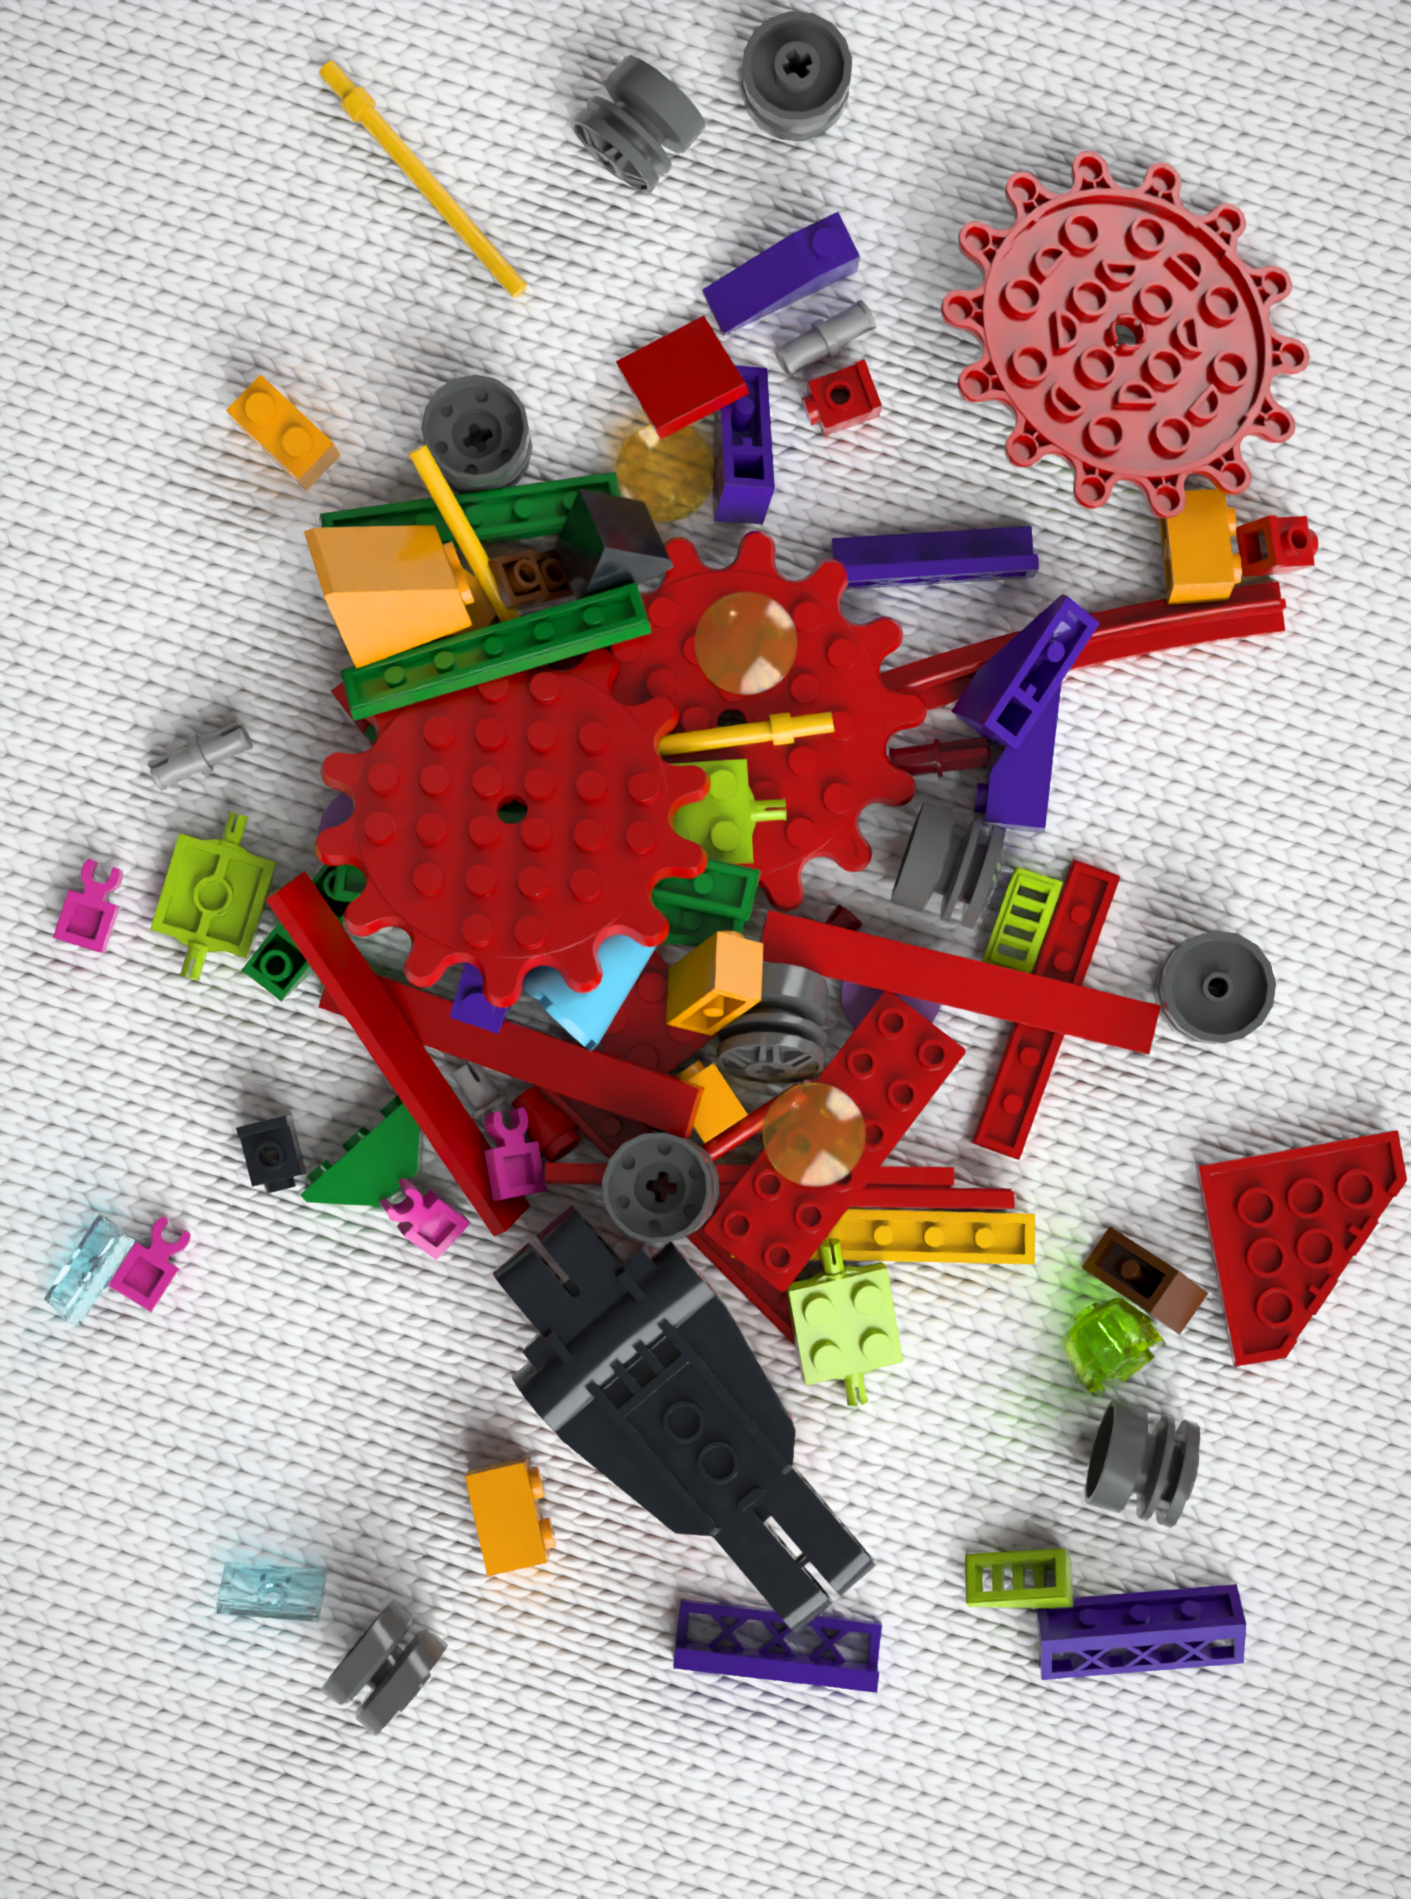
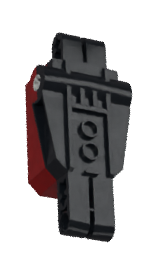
M571 1205L536 1235L543 1247L570 1279L564 1282L545 1258L529 1242L493 1272V1276L539 1331L522 1350V1353L529 1362L512 1376L513 1382L536 1413L566 1445L675 1534L713 1537L783 1621L798 1634L833 1603L824 1588L805 1567L807 1563L811 1562L829 1585L842 1596L877 1566L876 1562L793 1464L796 1432L793 1417L780 1401L724 1301L672 1241L667 1243L656 1254L644 1243L624 1261H621L584 1216ZM772 1516L802 1553L796 1556L766 1520Z

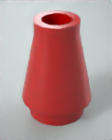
M535 1086L524 1091L512 1102L511 1105L514 1109L524 1107L528 1115L526 1133L531 1142L538 1141L541 1157L544 1156L548 1163H554L562 1159L581 1142L582 1139L576 1132L578 1126L548 1101Z

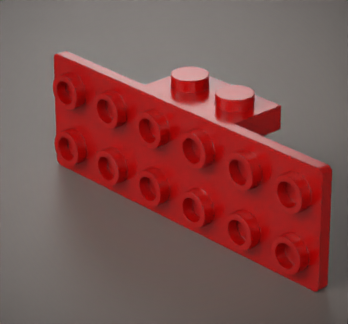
M885 991L825 1070L816 1079L811 1078L801 1081L799 1086L808 1100L794 1108L786 1119L781 1117L765 1128L759 1138L766 1145L704 1226L703 1233L779 1292L786 1291L965 1055V1048L894 993Z

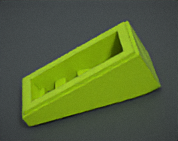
M1019 867L1012 868L981 962L1031 974L1063 882ZM1019 886L1044 893L1043 903L1018 895ZM1015 905L1039 913L1037 922L1010 914L1012 906ZM1006 924L1033 933L1030 942L1004 934L1003 931ZM999 943L1026 952L1024 961L996 953Z
M1066 1548L965 1554L966 1605L968 1607L1048 1609L1073 1607L1072 1562ZM983 1568H992V1591L983 1592ZM1004 1569H1012L1013 1590H1004ZM1025 1569H1033L1034 1588L1025 1589ZM1046 1570H1054L1055 1587L1046 1588Z

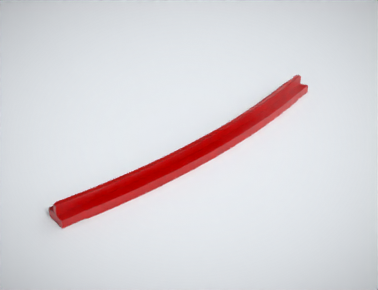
M1279 582L1233 587L1228 602L1167 605V598L1091 613L1090 615L1100 624L1068 672L1181 648L1250 637L1283 634L1286 631L1283 611L1287 608L1286 599L1281 598ZM1020 631L921 659L880 673V677L884 685L891 690L911 691L921 695L926 702L927 712L957 703L978 669Z

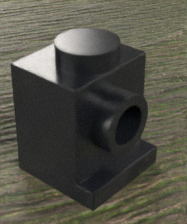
M285 1115L237 1127L236 1130L238 1138L241 1140L252 1187L264 1184L266 1194L296 1187L294 1177L306 1174V1169L293 1116ZM268 1146L276 1148L279 1152V1160L274 1166H269L262 1160V1152Z

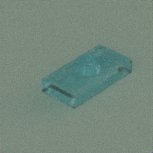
M99 1214L46 1293L44 1300L67 1322L79 1327L102 1291L108 1286L113 1278V1274L135 1241L115 1222Z
M225 1561L216 1602L217 1614L319 1622L326 1586V1570Z

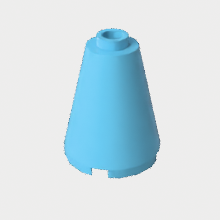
M613 935L606 938L598 950V959L603 971L602 982L597 989L589 993H576L569 989L562 975L550 966L532 968L526 974L522 988L532 998H537L538 1002L562 1027L584 1047L586 1046L589 1051H592L601 1041L657 946L643 947L630 937L624 935Z

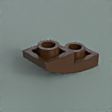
M532 549L495 557L488 561L506 609L541 607L564 602L574 596L555 549L534 554Z

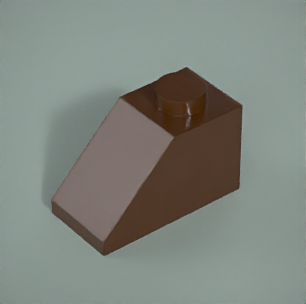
M1111 1226L1081 1267L1179 1335L1208 1295L1204 1289L1179 1270Z

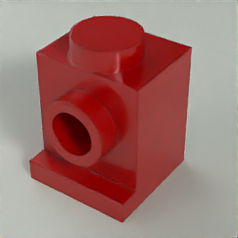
M865 359L855 362V365L808 381L806 390L808 395L801 397L809 424L813 426L819 423L823 437L880 416L882 408ZM838 389H843L849 394V400L844 404H836L832 401L830 394Z
M1269 515L1236 527V538L1243 577L1290 574L1315 565L1314 556L1317 553L1319 542L1316 533L1309 529L1307 516L1276 517V515ZM1259 536H1265L1268 558L1263 560Z

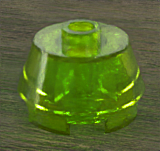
M1120 1297L1111 1299L1102 1305L1094 1303L1082 1310L1073 1319L1075 1324L1062 1338V1344L1074 1383H1082L1091 1397L1102 1395L1105 1391L1102 1383L1109 1379L1112 1382L1120 1379L1122 1383L1128 1380L1155 1358L1149 1350L1150 1347H1157L1158 1349L1166 1343L1155 1329L1157 1322Z

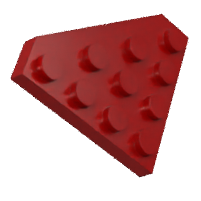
M1398 1130L1196 1166L1233 1366L1239 1367L1287 1358L1298 1342L1297 1338L1313 1315L1317 1314L1338 1283L1337 1279L1352 1257L1358 1254L1379 1223L1378 1219L1393 1197L1399 1194L1407 1182Z

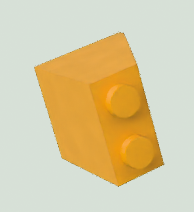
M435 525L311 528L304 531L324 598L356 669L472 626L465 606L474 602L464 573L454 575V573L463 570L453 542L442 544Z

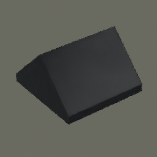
M579 489L554 546L576 600L637 582L638 586L674 567L644 501Z

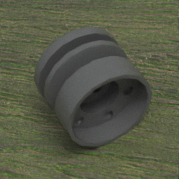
M629 55L623 58L604 81L605 89L614 103L599 96H592L587 101V109L590 114L585 111L578 112L571 120V128L593 158L609 173L643 193H651L659 184V177L656 172L667 174L672 168L671 160L662 146L676 153H685L705 129V120L691 100L671 80L642 59Z
M480 375L455 378L435 392L425 407L421 429L424 444L429 448L451 490L461 494L517 485L529 468L533 447L525 407L515 392L495 378ZM480 435L482 440L486 442L487 450L478 453L477 448L472 444L471 438Z
M923 801L897 874L890 902L922 913L934 892L943 895L941 919L949 921L958 900L965 903L960 925L973 929L979 915L992 899L1004 862L1003 842L1006 829L993 824L985 844L982 845L977 843L982 821L973 818L963 837L953 835L955 811Z
M763 963L761 1001L718 1031L720 1045L717 1048V1062L719 1068L734 1077L759 1083L787 1084L806 1081L818 1076L824 1069L825 1057L822 1048L825 1046V1033L819 1026L822 1025L827 1016V981L818 973L801 966L783 963Z
M671 1133L641 1134L623 1143L609 1159L602 1179L603 1202L612 1221L628 1236L648 1243L671 1242L698 1231L712 1216L720 1195L719 1174L710 1154L693 1139L683 1138ZM664 1172L669 1173V1182L677 1184L676 1193L667 1194L665 1202L660 1200L661 1195L659 1191L652 1190L653 1180L662 1179Z
M1113 1399L1108 1404L1103 1415L1091 1453L1085 1485L1086 1504L1120 1513L1124 1510L1132 1493H1135L1136 1514L1139 1519L1147 1521L1156 1509L1158 1524L1172 1528L1180 1518L1196 1481L1199 1467V1424L1184 1419L1175 1432L1174 1417L1164 1414L1159 1419L1152 1434L1148 1433V1411L1146 1408Z

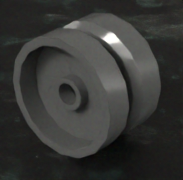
M796 11L771 17L753 32L743 54L741 95L748 115L762 131L780 140L804 141L821 136L838 122L848 103L852 71V56L845 37L833 23L814 13Z
M1213 931L1184 939L1167 952L1156 970L1153 992L1156 1004L1161 1005L1159 1014L1172 1031L1192 1042L1221 1044L1245 1038L1263 1024L1274 1004L1276 981L1271 963L1258 945L1237 933ZM1218 978L1221 982L1217 987L1221 997H1214L1209 993L1208 984L1210 980Z
M394 1599L369 1626L320 1689L341 1706L351 1702L365 1685L371 1688L370 1692L357 1708L356 1720L375 1736L381 1732L398 1711L402 1712L430 1678L431 1673L429 1672L448 1647V1644L430 1629H425L418 1632L408 1645L401 1649L398 1643L412 1626L413 1615Z

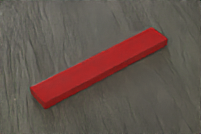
M1075 859L1071 860L1031 974L1082 986L1121 876ZM1013 1023L972 1137V1144L1020 1161L1061 1046L1063 1034Z

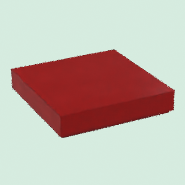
M704 315L616 361L622 377L660 440L749 394L744 379Z

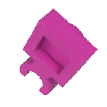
M88 859L81 870V878L85 885L83 894L68 890L53 938L105 954L120 908L118 905L107 902L109 893L114 892L121 885L123 870L113 867L110 872V878L104 883H98L94 877L98 862Z
M524 1107L510 1110L511 1126L509 1129L503 1126L500 1111L488 1113L485 1116L486 1130L496 1140L497 1145L495 1149L484 1151L493 1201L547 1191L538 1141L524 1142L523 1134L528 1127V1115Z
M401 1178L398 1184L405 1192L406 1198L398 1204H392L389 1200L383 1198L380 1201V1205L391 1220L400 1222L397 1227L404 1237L437 1260L471 1223L464 1213L432 1189L422 1198V1195L411 1181Z
M161 1217L152 1228L151 1236L153 1243L150 1248L147 1249L135 1242L108 1284V1287L150 1313L154 1311L179 1272L178 1267L168 1262L171 1255L183 1252L191 1238V1233L185 1230L179 1241L173 1244L166 1243L161 1237L162 1231L169 1222L165 1217Z

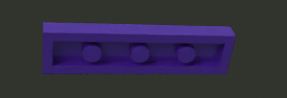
M1032 526L832 538L831 541L832 559L841 561L847 571V581L849 583L845 590L1034 578L1039 570L1038 554H1034Z
M1237 1584L1073 1598V1607L1035 1608V1619L1040 1642L1039 1669L1041 1680L1244 1663L1246 1620ZM1232 1638L1231 1646H1207L1213 1640ZM1176 1643L1179 1645L1172 1651L1159 1652L1156 1650L1162 1644ZM1125 1647L1128 1649L1122 1655L1108 1656L1105 1654L1112 1648ZM1052 1653H1077L1072 1659L1052 1660Z
M688 1599L680 1600L673 1669L875 1693L878 1691L880 1673L878 1659L882 1622L818 1615L807 1626L815 1630L823 1643L806 1655L795 1653L785 1641L784 1637L793 1631L788 1625L778 1632L771 1623L786 1624L773 1609ZM689 1612L711 1615L723 1631L708 1643L686 1640ZM721 1616L738 1619L728 1626ZM747 1620H758L763 1622L773 1637L758 1649L744 1647L733 1632ZM821 1628L838 1631L831 1637H828ZM850 1631L870 1634L867 1662L845 1659L834 1643ZM728 1636L735 1646L719 1643ZM779 1643L785 1652L769 1649ZM829 1648L836 1658L819 1655Z

